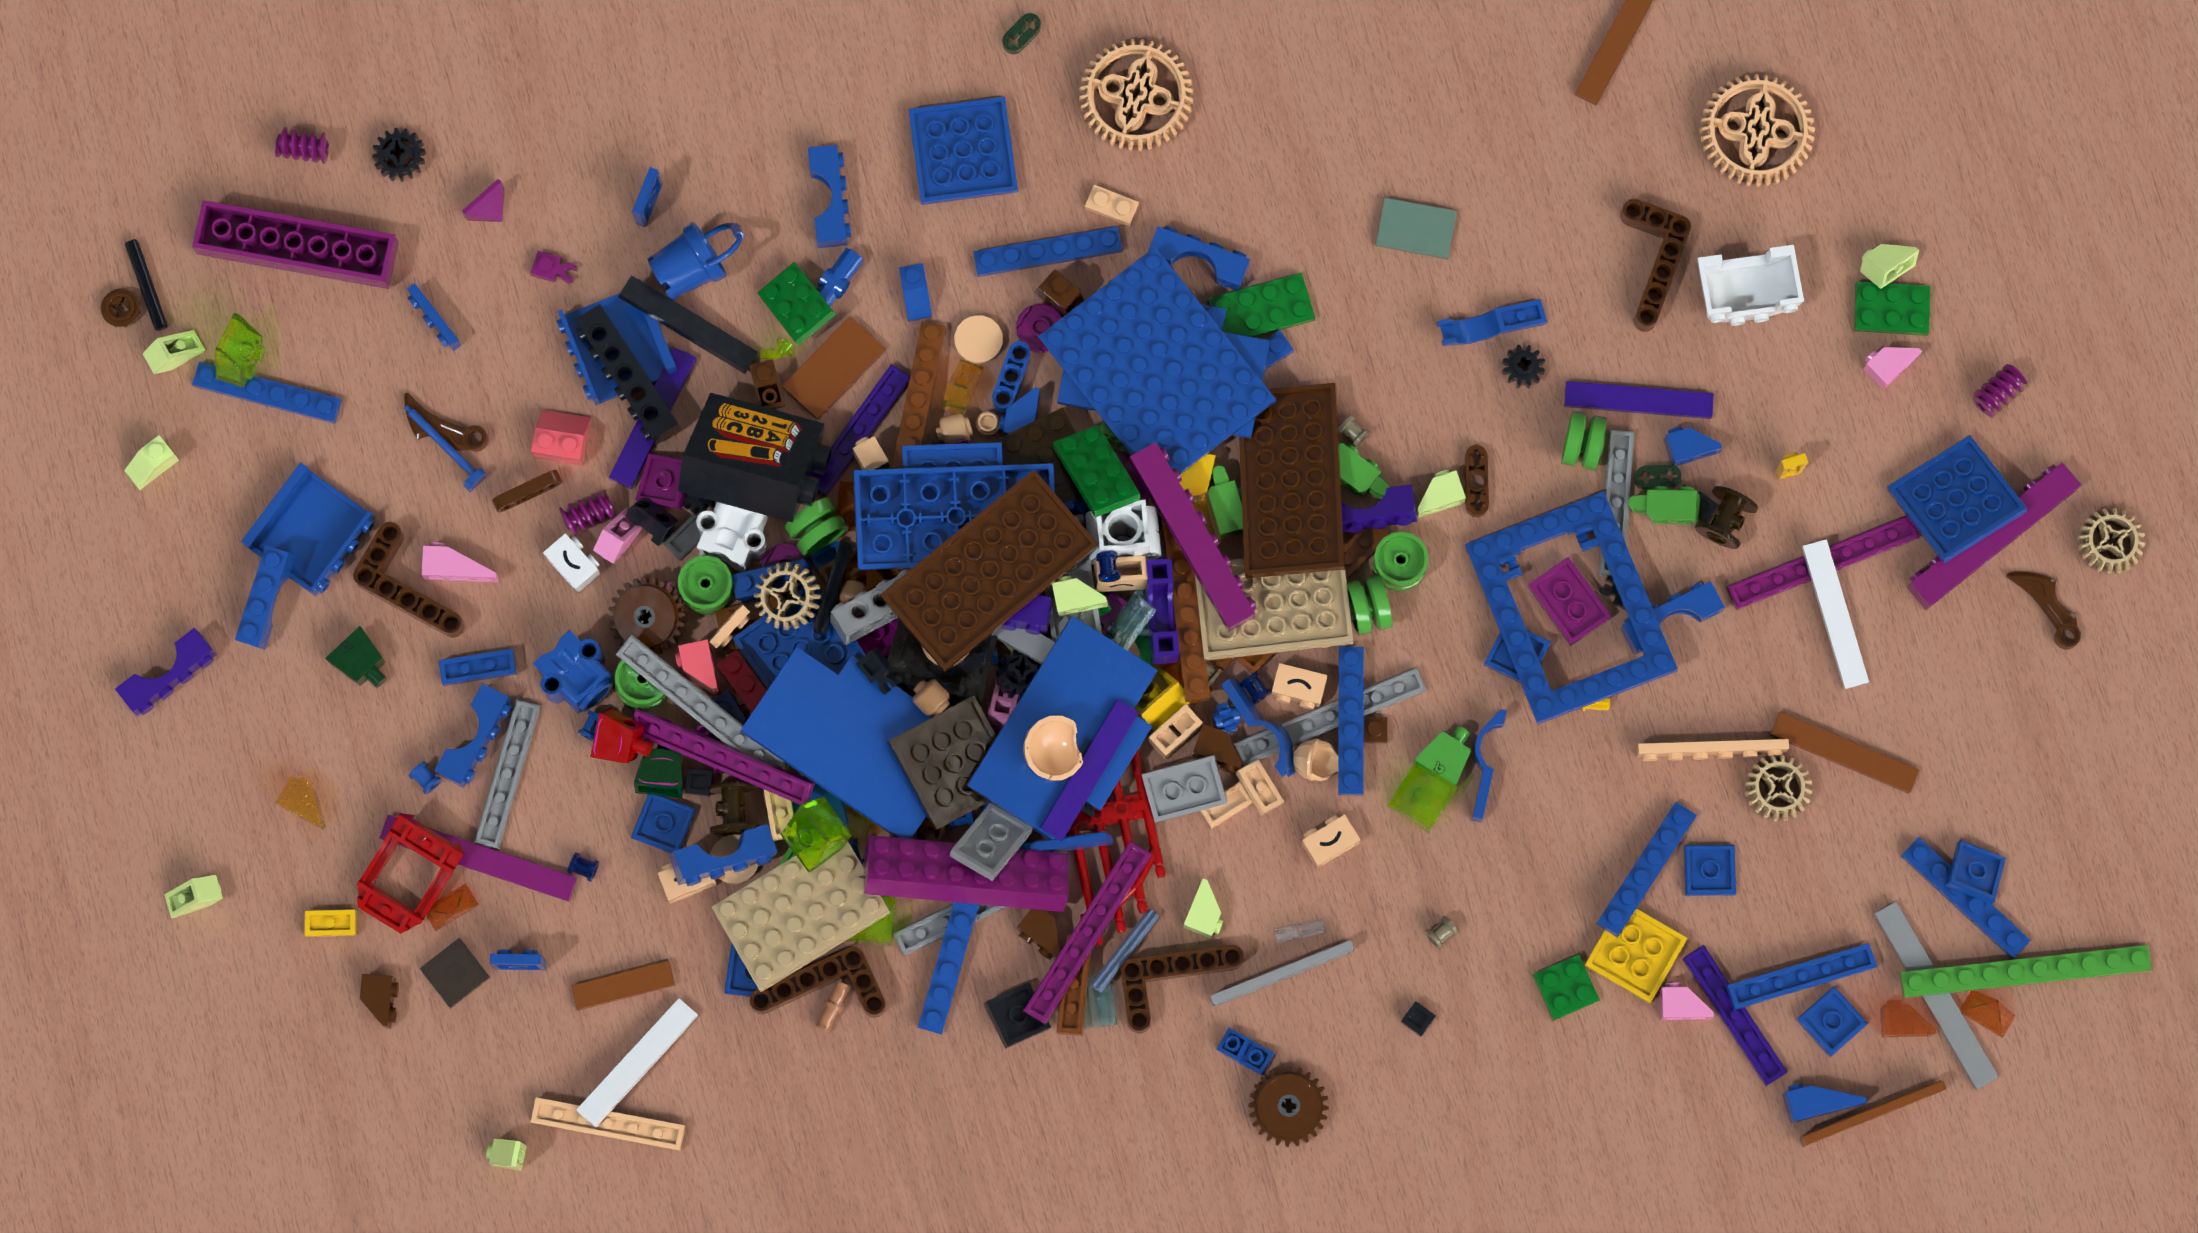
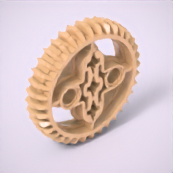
M1131 39L1129 46H1126V42L1123 40L1121 41L1120 48L1113 43L1111 52L1109 49L1104 48L1103 53L1105 56L1097 54L1096 60L1098 62L1090 61L1089 65L1092 69H1085L1087 77L1081 78V83L1084 86L1079 88V92L1083 94L1079 96V101L1084 103L1081 105V111L1086 112L1084 120H1090L1088 127H1096L1094 130L1095 135L1103 132L1102 141L1111 138V146H1114L1116 141L1119 142L1120 150L1124 148V144H1127L1128 151L1130 152L1133 150V145H1138V151H1142V145H1147V149L1151 150L1153 142H1155L1157 147L1161 146L1160 139L1168 143L1170 141L1168 134L1176 137V129H1183L1182 122L1188 121L1186 114L1192 111V108L1188 105L1193 104V98L1189 96L1193 95L1194 90L1188 88L1192 85V80L1186 79L1189 76V71H1182L1185 66L1184 63L1176 64L1179 57L1175 55L1170 58V49L1163 53V45L1161 44L1158 45L1157 49L1154 48L1153 41L1149 42V46H1144L1145 42L1143 39L1140 40V45H1135V40ZM1127 56H1143L1131 64L1127 77L1110 74L1098 80L1101 72L1115 60ZM1151 59L1164 64L1173 74L1179 91L1178 102L1174 101L1173 94L1169 90L1155 85L1158 70ZM1146 66L1147 73H1145L1144 76H1142V79H1140L1139 74ZM1147 83H1149V92H1150L1149 98H1148V104H1146V102H1147V88H1146V84H1147ZM1109 85H1116L1119 87V90L1111 93L1107 90V87ZM1124 86L1127 87V88H1126V94H1125V100H1126L1127 106H1126L1125 108H1124V98H1123V96H1124ZM1094 89H1098L1104 101L1118 105L1115 121L1122 132L1112 129L1100 117L1094 102ZM1139 89L1140 95H1138L1137 99H1135V101L1133 102V95H1135V93ZM1156 98H1163L1166 103L1162 106H1157L1153 101ZM1171 110L1175 111L1169 122L1159 130L1144 135H1129L1142 126L1146 114L1164 116L1171 112ZM1133 111V118L1126 124V118Z
M1747 74L1744 77V82L1739 77L1735 78V85L1728 81L1726 88L1723 86L1719 87V94H1712V100H1708L1706 104L1709 109H1704L1702 112L1705 117L1701 118L1700 124L1704 126L1700 128L1699 132L1704 134V136L1701 137L1700 141L1701 143H1708L1703 147V151H1711L1707 159H1716L1713 167L1716 168L1721 165L1720 173L1724 174L1728 171L1729 180L1734 175L1737 176L1738 184L1742 182V179H1746L1747 186H1750L1753 180L1756 187H1760L1762 180H1764L1766 186L1770 185L1771 179L1776 184L1779 183L1780 176L1786 180L1789 177L1788 172L1794 175L1797 171L1796 167L1801 168L1803 166L1802 160H1807L1809 155L1806 152H1811L1812 150L1810 143H1813L1815 138L1811 134L1815 132V128L1810 126L1813 124L1814 118L1808 117L1811 114V109H1803L1806 107L1807 101L1799 102L1802 96L1801 93H1797L1795 96L1792 94L1795 89L1794 86L1787 90L1785 88L1786 81H1783L1781 85L1776 84L1778 81L1777 77H1774L1772 82L1768 81V75H1764L1763 80H1759V75L1755 74L1753 80H1751ZM1745 91H1760L1748 99L1745 113L1729 112L1724 114L1721 119L1717 118L1720 109L1731 97ZM1768 93L1781 98L1791 107L1798 119L1800 132H1796L1794 126L1789 121L1774 118L1776 106L1773 98ZM1760 101H1762L1764 109L1761 114L1758 106ZM1751 114H1752V115H1753V119H1751V120L1749 121V123H1748V125H1747V128H1746V130H1745V133H1743V131H1744V129H1745V126H1746V122H1748V120H1749V118H1750V116H1751ZM1734 122L1739 126V129L1731 130L1728 128L1727 123ZM1757 124L1760 132L1758 137H1756V130L1754 129ZM1770 127H1771V131H1770V133H1769V135H1768V139L1766 140L1764 146H1762V142L1765 140V138H1766V136H1767V134H1768V132H1769V129H1770ZM1715 128L1719 129L1720 134L1725 139L1740 142L1739 158L1746 168L1732 162L1721 151L1716 140ZM1782 130L1787 134V138L1781 139L1775 132ZM1794 142H1798L1794 153L1783 164L1769 170H1755V168L1762 166L1766 162L1769 148L1785 149ZM1753 147H1755L1754 151L1755 155H1757L1754 160H1752V152H1750Z

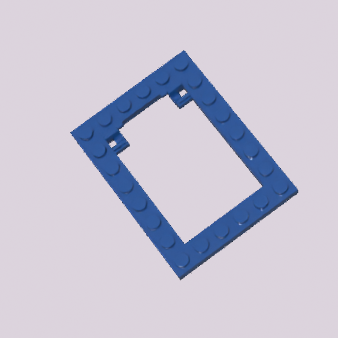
M1604 491L1465 544L1537 725L1678 671ZM1593 531L1595 538L1588 540L1586 534ZM1575 533L1583 552L1599 546L1644 656L1551 691L1507 581L1522 575L1515 555L1522 553L1521 551L1559 536ZM1507 564L1509 571L1503 573L1501 566Z

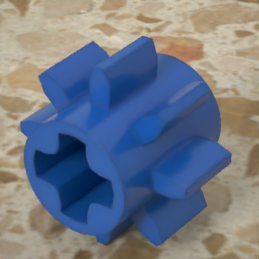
M1227 702L1216 705L1217 712L1212 713L1216 728L1219 730L1224 729L1227 734L1237 731L1236 724L1242 721L1234 705L1229 707Z

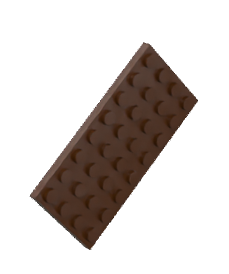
M1326 383L1268 389L1276 398V402L1256 416L1251 439L1239 437L1245 577L1257 578L1345 570L1336 384Z
M1032 470L882 592L880 597L940 668L946 672L1094 551L1099 544L1038 473Z

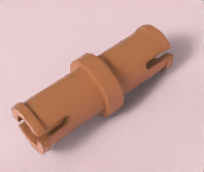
M836 980L828 1001L825 1000L823 1003L825 1007L815 1025L816 1027L830 1033L838 1013H841L843 1010L841 1006L851 988L850 986Z

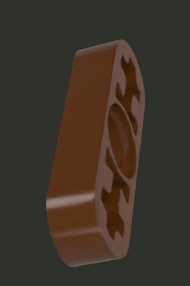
M1480 445L1469 447L1465 454L1466 511L1475 518L1484 516L1489 507L1488 454L1485 448ZM1475 451L1478 452L1479 456H1483L1479 460L1478 469H1474V459L1469 457L1473 456ZM1473 475H1479L1483 478L1484 484L1481 487L1475 488L1470 484V478ZM1470 492L1476 494L1484 492V495H1479V503L1484 504L1480 511H1475V507H1471L1470 504H1474L1475 494L1470 495Z
M552 470L496 496L492 502L498 513L504 512L559 486L562 480L558 471Z

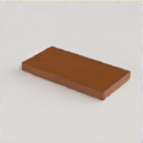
M849 316L782 385V388L812 416L819 420L886 350Z

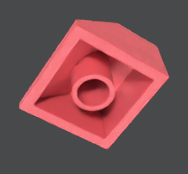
M542 410L534 432L531 448L533 457L583 466L592 418Z
M708 639L679 645V653H676L675 657L680 673L684 672L688 680L713 696L721 697L712 649Z

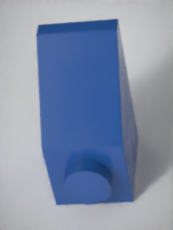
M923 263L899 267L908 322L932 318Z
M1040 388L1032 389L1007 408L1006 416L1001 415L999 430H1004V436L1036 420Z
M1682 426L1668 430V434L1664 438L1672 467L1718 454L1722 449L1720 442L1690 427L1685 429Z

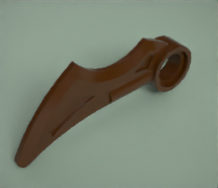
M405 393V406L408 405L411 409H415L456 451L471 450L478 452L487 446L488 435L480 426L473 425L464 429L426 410L412 396ZM406 411L409 424L417 440L430 437ZM474 432H478L482 436L480 443L477 445L469 443V436Z
M2013 572L2006 575L2009 580L2025 590L2046 614L2056 628L2054 634L2056 645L2064 650L2074 648L2080 641L2081 632L2077 627L2076 614L2065 609L2057 599L2055 592L2056 579L2027 572ZM2064 630L2071 631L2074 635V640L2070 643L2064 642L2061 638V632Z

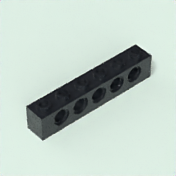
M601 304L575 319L579 326L575 329L582 341L587 339L592 346L588 350L594 360L600 359L605 366L601 370L608 381L613 379L617 387L614 390L620 400L626 399L630 407L627 410L633 420L639 419L643 427L640 430L646 440L652 439L655 445L681 430L676 419ZM605 332L606 336L603 340L597 341L594 339L596 333ZM616 351L619 353L617 359L612 361L607 359L610 352ZM623 372H632L630 379L625 381L620 379ZM636 392H645V396L643 399H633V395ZM649 412H658L656 419L651 421L646 419V415Z

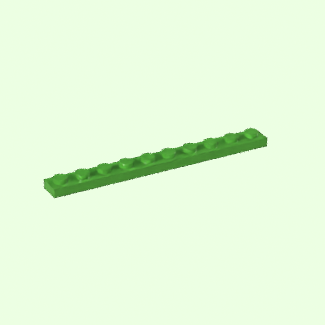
M2148 945L1907 971L1899 973L1902 997L1912 998L2151 971L2152 967Z

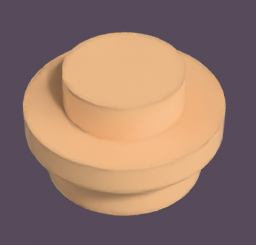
M986 411L977 417L976 428L980 434L992 436L998 432L1000 419L995 413Z

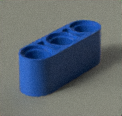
M1016 341L1009 347L994 388L992 403L994 409L999 413H1006L1007 408L1016 402L1031 360V351L1028 344L1023 341ZM1017 350H1023L1027 354L1023 359H1016L1013 356ZM1012 372L1018 375V379L1014 382H1009L1005 379V376ZM1001 395H1006L1010 398V401L1005 405H1001L997 402V398Z

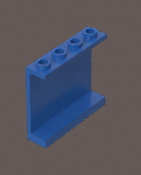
M619 294L564 315L563 310H559L558 313L561 319L556 320L561 334L567 333L569 341L565 342L570 356L575 354L578 363L574 364L579 378L584 376L587 385L583 386L587 399L593 398L595 405L618 397L614 390L617 385L613 379L608 381L601 370L605 366L601 360L595 361L588 350L592 346L588 340L582 341L575 330L579 327L575 319L599 304L603 307L651 383L658 380L664 366L668 375L677 372L658 321L618 298ZM598 332L594 339L597 341L603 340L606 333ZM616 351L610 352L607 359L615 360L618 358L619 353ZM623 372L620 379L624 381L630 379L632 372Z

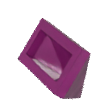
M497 179L462 210L464 217L468 221L503 222L505 189L502 182Z

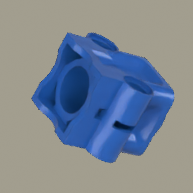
M568 630L559 639L557 646L552 651L542 654L533 663L537 672L542 676L540 685L548 700L552 703H561L565 700L577 714L582 711L586 712L599 703L611 690L612 683L614 682L611 673L603 666L605 657L599 644L593 639L580 641L571 630ZM596 651L594 656L586 657L589 652ZM553 685H559L557 690L549 691Z

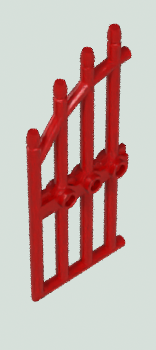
M1139 749L1131 760L1138 794L1123 797L1119 780L1112 791L1114 799L1107 800L1100 811L1092 807L1095 812L1094 817L1079 812L1067 832L1070 836L1080 835L1081 831L1095 829V833L1104 832L1105 826L1119 824L1125 849L1130 841L1133 842L1129 821L1144 818L1150 846L1148 852L1152 856L1113 916L1119 934L1126 932L1122 905L1133 894L1137 901L1139 913H1147L1143 883L1152 865H1155V873L1158 878L1165 877V867L1163 866L1156 826L1142 778L1144 771ZM1108 845L1098 846L1105 879L1113 869ZM1084 849L1074 850L1087 910L1094 899ZM1102 936L1095 946L1103 945Z

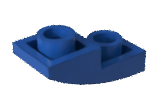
M1228 1028L1216 1049L1261 1076H1264L1275 1056L1274 1052L1260 1046L1250 1038L1231 1028Z

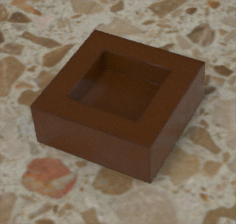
M1364 717V743H1387V717Z

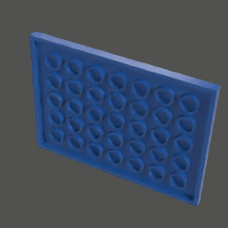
M1156 247L1038 336L1131 456L1156 442L1159 448L1164 447L1170 458L1167 462L1171 469L1176 468L1180 475L1276 402V398Z

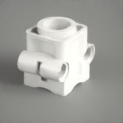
M1139 500L1096 518L1091 511L1085 514L1086 530L1099 544L1089 554V562L1091 564H1095L1096 558L1146 556V560H1155L1161 557L1160 536L1157 533L1159 531L1157 508L1146 506V500ZM1119 535L1132 537V539L1124 542L1117 541L1114 538Z
M716 502L713 512L703 511L696 520L701 535L697 545V549L700 550L699 555L716 557L729 564L738 572L748 571L752 559H762L768 550L764 534L762 533L768 517ZM707 523L714 524L711 529H704ZM760 542L759 546L750 547L751 543Z

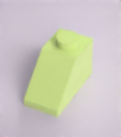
M1880 244L1876 248L1869 249L1864 253L1860 272L1882 289L1916 265L1919 249L1910 246Z
M190 330L157 338L144 351L143 356L152 372L158 374L179 367L202 354L205 348L195 331Z
M158 435L137 452L124 471L137 488L141 490L178 462L179 459L161 436Z
M1443 470L1435 474L1436 477L1432 479L1417 509V518L1465 503L1466 496L1457 471Z
M1071 576L1061 577L1056 583L1052 584L1059 617L1108 607L1105 596L1077 578L1072 579Z
M216 875L190 879L164 894L171 918L209 907L223 899Z
M1202 879L1183 928L1211 939L1213 933L1219 934L1224 921L1220 920L1221 911L1208 880Z
M494 1139L493 1144L488 1145L486 1159H490L489 1164L492 1166L522 1171L527 1146L520 1141Z

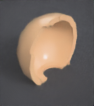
M1048 716L1035 722L1027 731L1023 743V754L1027 765L1035 774L1048 780H1063L1074 775L1082 766V755L1076 744V723L1064 716Z

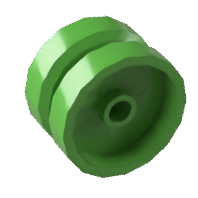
M1572 411L1561 464L1574 466L1578 461L1579 453L1583 452L1581 461L1583 469L1595 471L1599 456L1602 455L1607 418L1594 415L1590 420L1589 428L1585 429L1587 420L1585 413Z
M830 498L820 499L814 502L812 507L807 506L796 514L793 523L787 522L784 526L791 539H799L797 548L803 557H809L824 546L833 544V541H837L849 528L842 516H834L836 507Z
M1396 532L1389 534L1376 547L1372 563L1374 575L1381 576L1384 587L1388 590L1401 592L1414 588L1425 576L1429 561L1427 548L1422 540L1411 533ZM1399 559L1401 562L1405 561V563L1399 564L1396 560Z
M705 555L689 560L681 569L678 577V589L686 606L695 613L714 615L717 611L726 608L732 601L735 592L732 575L727 565L716 557ZM709 582L710 586L704 588V583Z
M1380 575L1367 577L1365 582L1366 594L1358 580L1347 582L1350 616L1358 636L1371 633V617L1375 626L1380 631L1393 627L1390 605Z
M621 660L615 671V691L619 700L626 707L633 710L640 707L649 711L658 707L666 699V695L648 680L645 683L638 682L640 678L642 681L647 679Z

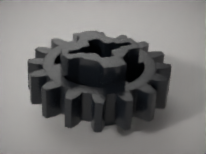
M395 128L394 134L385 131V139L382 137L377 138L380 145H373V149L377 153L373 154L372 158L374 161H378L375 163V167L377 170L382 169L381 174L383 177L389 174L390 180L394 181L396 176H399L401 182H404V176L408 175L412 179L413 171L421 172L418 165L425 164V160L421 156L426 155V151L421 148L424 144L422 140H417L416 133H412L409 136L408 129L405 128L402 133H399L398 129ZM403 141L409 142L413 147L404 145ZM399 147L402 151V154L400 155L401 158H399L400 163L396 158V156H398ZM385 162H387V164L392 163L393 165H395L396 169L387 166Z
M1014 649L1012 656L1006 653L1004 654L1005 661H998L999 668H996L997 685L1001 686L1003 693L1009 691L1010 698L1017 694L1020 699L1041 664L1027 655L1018 653Z

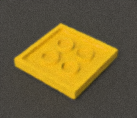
M1636 909L1617 938L1604 930L1584 966L1650 1004L1688 938Z

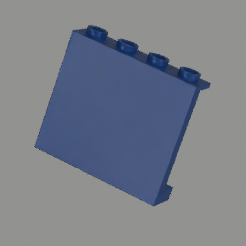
M300 462L241 542L260 558L262 557L265 545L296 555L289 578L314 596H317L319 592L323 593L330 584L329 579L334 572L337 574L343 568L346 556L349 553L352 554L360 544L358 540L364 533L367 534L373 528L375 516L372 512L365 510L311 472L307 466Z

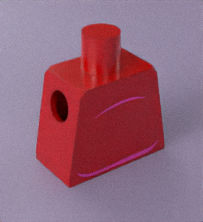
M610 707L599 713L590 757L619 763H629L637 759L638 754L646 757L649 756L652 750V743L642 739L644 726L641 723Z

